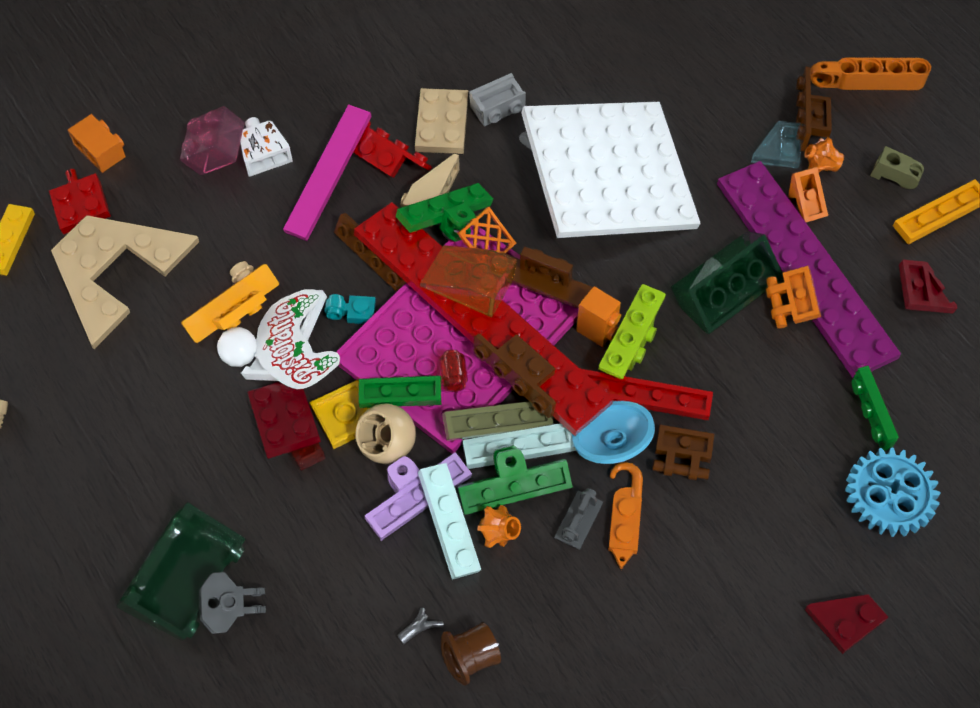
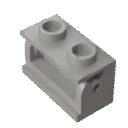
M512 73L469 91L470 108L483 126L496 123L506 116L520 112L526 104V92L522 91Z

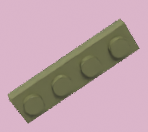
M530 401L448 411L442 414L447 441L554 425L552 416L548 418L543 413L537 412Z

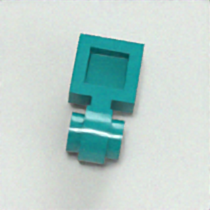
M332 294L325 302L324 311L327 314L326 316L332 320H339L342 316L347 315V323L365 324L375 314L376 298L350 295L349 303H346L343 296Z

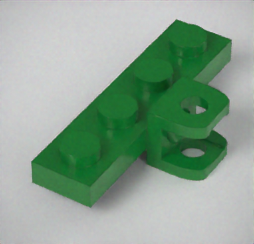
M479 183L399 208L397 209L396 218L410 233L441 223L440 229L452 241L457 242L462 239L454 230H462L470 223L471 219L476 217L474 211L491 206L493 198ZM470 228L466 230V234H471Z
M515 445L494 450L493 461L497 476L457 486L464 515L482 511L487 506L494 508L573 487L567 460L562 459L527 468L523 453ZM512 456V461L505 463L506 458Z

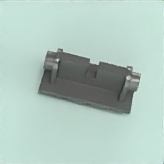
M587 488L583 492L577 491L554 537L555 539L578 550L581 549L603 504V501L596 499V492Z

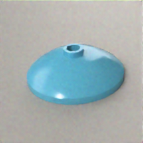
M613 401L610 407L576 436L572 434V440L576 451L583 458L595 463L615 464L627 461L641 453L650 444L654 436L655 425L652 415L645 407L629 401Z

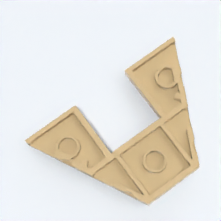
M86 216L51 250L93 349L130 313L127 306L93 281L126 249L166 277L199 243L197 236Z

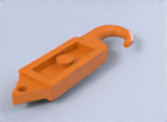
M629 462L615 465L610 473V478L612 479L621 470L629 471L632 475L631 487L617 490L613 497L608 551L613 553L620 569H623L632 555L637 554L643 476L640 469Z

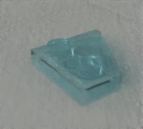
M778 121L753 153L751 163L761 161L765 165L799 168L801 160L800 140H797L796 136L800 123Z

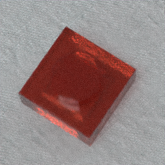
M319 443L291 451L301 471L326 459Z

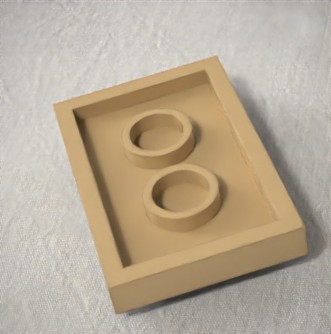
M421 88L415 151L464 154L468 90Z

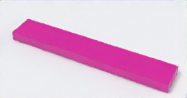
M348 104L283 228L285 233L308 241L372 117L370 112Z

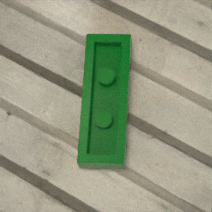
M869 366L858 368L852 380L853 391L856 395H859L862 402L861 409L864 417L869 419L873 440L876 443L878 442L880 448L884 451L893 448L899 438Z
M441 376L359 379V407L371 408L385 403L399 407L442 405Z

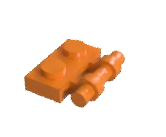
M809 266L783 272L784 283L778 284L776 277L766 279L768 285L766 293L767 297L771 299L773 308L771 315L772 319L776 321L777 328L787 327L786 317L788 315H792L795 324L821 317ZM787 293L789 304L783 306L781 296Z

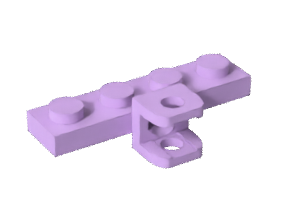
M456 452L439 463H447L455 488L472 476V473ZM406 456L398 459L388 466L387 469L388 482L396 494L365 515V520L381 541L429 507L418 475L419 469Z

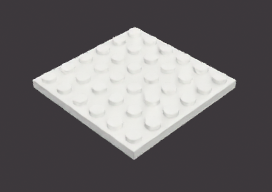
M660 102L523 107L521 114L557 238L688 230L699 227L701 223Z

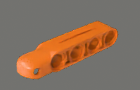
M842 58L839 61H822L812 65L810 68L811 82L820 88H839L842 90H920L927 81L931 71V64L923 58ZM817 79H822L823 82L820 83Z

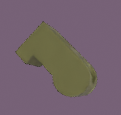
M885 146L876 160L870 176L878 180L882 176L897 182L903 188L914 189L919 184L924 172V166L911 157Z

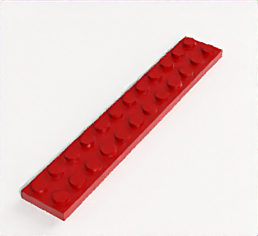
M393 202L354 228V235L472 343H474V337L479 333L498 350L517 334L556 368L554 375L544 382L540 388L556 402L553 417L574 436L612 405L614 399L428 233L423 229L410 233L396 218L397 209L399 208Z

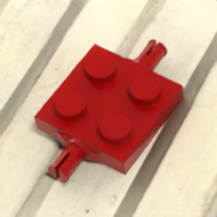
M70 169V172L67 170L65 174L68 183L49 191L59 228L63 234L69 233L86 216L103 219L111 217L100 179L96 173L78 179L75 169Z

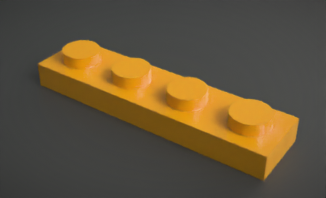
M975 179L895 220L893 227L909 245L979 208L980 184Z

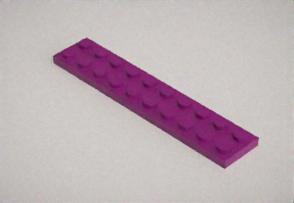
M759 161L719 178L717 182L718 187L783 279V272L809 266L821 313L820 318L812 319V321L852 378H854L858 368L869 366L872 372L899 359L900 351L764 164Z

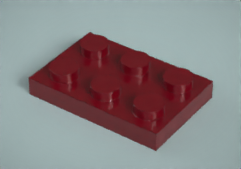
M277 382L247 392L268 459L321 442L304 389H294L281 382Z

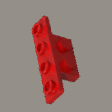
M370 121L353 152L393 178L406 157L429 171L432 169V166L426 163L427 157L417 151L413 155L407 151L409 146L398 139L394 143L388 139L390 134L379 127L376 131L372 129Z

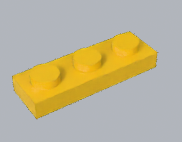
M8 204L0 221L1 275L7 276L35 215L32 208Z

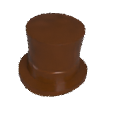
M481 622L475 627L454 636L449 631L443 632L441 650L444 662L452 676L462 685L470 683V675L501 663L498 644L486 623Z

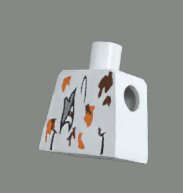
M256 117L246 120V129L240 130L239 137L249 177L293 162L289 144L272 121L260 123Z

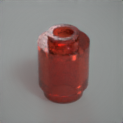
M457 350L445 351L438 358L441 384L448 392L461 391L466 388V382L468 381L465 355Z

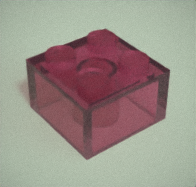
M225 106L192 118L187 124L180 161L199 175H204L236 162L245 122Z

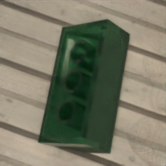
M745 232L671 286V289L681 309L705 333L710 334L766 292V288H768L767 278L776 277L777 282H779L784 277L766 235Z

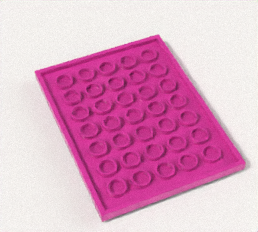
M472 225L469 227L471 235L474 234V226ZM478 226L477 235L485 236L486 231ZM467 238L473 246V238ZM450 239L443 246L444 249L551 344L555 345L577 322L578 308L491 275L492 266L484 270L462 240L455 242ZM477 239L476 248L484 249L485 240ZM489 241L488 250L496 251L497 241ZM502 242L500 243V251L508 247ZM512 249L506 252V254L520 259V255ZM478 252V254H479V255L481 256V258L483 259V258H484V253H483V252ZM488 253L487 262L490 263L496 254ZM407 283L336 352L340 356L338 366L356 380L441 376L442 405L402 406L401 408L410 415L416 427L451 454L455 453L463 444L462 440L466 439L446 440L442 414L448 411L499 405L513 390L512 385L504 378L498 377L488 363L477 358L473 351V343Z

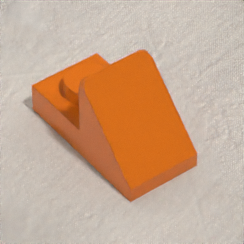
M818 167L793 173L788 196L789 198H796L799 214L804 221L809 222L828 216Z

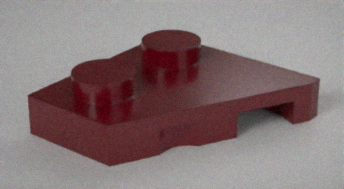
M904 259L900 262L899 271L905 309L951 314L957 310V304L954 301L950 303L942 292L945 287L935 277L934 271L928 262Z
M869 594L811 603L805 608L808 615L842 654L888 619L885 612Z

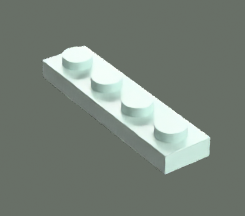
M561 423L462 440L468 469L494 465V450L515 445L521 450L525 459L576 451L572 440V433ZM512 456L507 457L505 463L511 462Z
M447 463L420 469L418 475L452 580L481 571V567Z

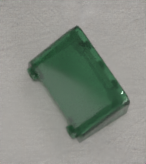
M185 503L176 511L116 607L181 641L185 640L186 637L192 638L200 625L196 621L199 611V589L212 573H221L231 561L236 563L245 550L242 544L246 538L190 503Z

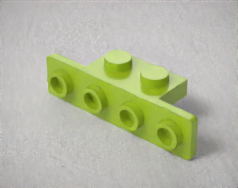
M644 284L641 285L599 364V370L623 379L627 370L632 371L636 362L639 364L642 362L646 352L644 346L646 342H652L657 328L653 326L655 316L665 299L666 294Z

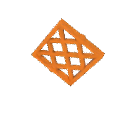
M487 207L478 216L471 219L470 223L457 233L484 270H487L495 263L501 252L506 253L517 244L490 207ZM486 214V224L478 223L479 219ZM491 218L496 223V225L490 224ZM473 225L474 234H466V230ZM478 226L486 227L485 236L477 235ZM490 228L498 229L497 238L489 237ZM501 231L507 239H501ZM467 238H473V246ZM477 239L485 240L484 249L476 248ZM489 241H497L496 251L488 250ZM500 243H508V247L500 251ZM478 252H483V253H484V258H483V259H482L481 256L478 254ZM488 253L496 254L490 263L487 262Z

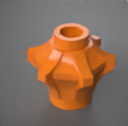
M828 137L825 140L820 138L816 144H809L804 153L805 158H808L809 161L808 169L818 167V172L823 170L836 172L840 169L844 160V155L833 146L831 138Z
M500 505L497 510L489 506L484 509L485 517L481 519L478 525V531H481L485 537L484 546L491 548L496 543H499L500 546L504 547L508 540H514L519 536L521 531L520 521L518 518L510 515L505 506Z

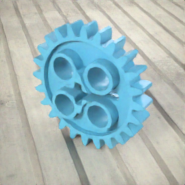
M879 448L876 455L869 451L866 458L861 456L857 462L858 465H853L850 470L851 473H849L846 479L850 484L845 488V492L851 493L847 502L855 503L851 510L852 513H862L858 521L862 522L868 519L870 521L868 529H872L877 525L881 535L885 529H889L891 537H894L898 530H900L903 537L907 535L909 529L913 533H917L920 526L925 527L929 522L928 519L931 520L936 514L934 510L939 506V502L936 499L939 497L940 492L933 490L937 486L938 481L929 480L934 472H924L923 468L926 463L922 462L917 465L915 463L916 455L908 459L906 458L905 450H902L900 455L895 454L894 448H891L888 454H885L882 448ZM877 472H882L887 478L880 477ZM904 481L911 482L914 488L907 486ZM870 496L877 497L881 503L874 502ZM898 505L905 506L908 512L900 510Z

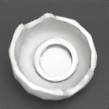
M242 327L230 328L223 332L217 343V351L221 360L232 367H242L250 363L257 349L254 335Z

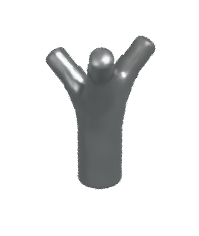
M420 608L417 618L397 636L405 644L415 635L426 629L443 627L444 622L426 621L428 615L425 614V608Z

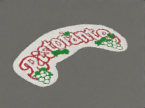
M305 289L277 301L266 312L258 327L256 355L261 366L282 384L294 389H304L314 385L334 370L340 362V356L336 352L313 353L308 340L300 331L302 320L320 300L321 293L314 289Z

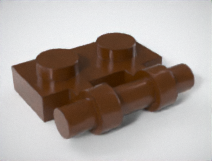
M660 425L655 454L666 455V460H654L653 471L663 472V475L672 476V474L688 476L689 480L697 481V478L708 480L710 469L699 467L700 461L710 463L714 434ZM675 457L691 460L690 465L674 463Z

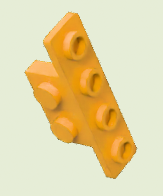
M262 264L184 319L181 324L195 343H199L217 329L228 330L235 328L241 323L240 319L246 314L249 316L253 315L262 308L261 304L267 300L264 295L276 288L279 282L268 265Z

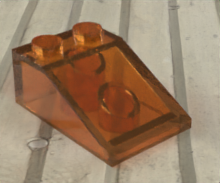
M444 245L422 279L420 286L492 317L514 280L517 260L494 250Z

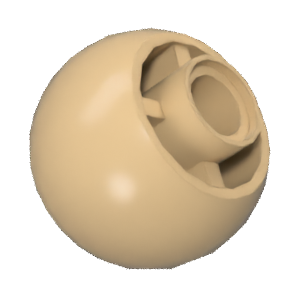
M386 403L375 405L362 414L358 420L355 432L356 442L360 451L368 459L376 463L391 464L406 456L413 448L416 438L415 425L410 415L401 407Z

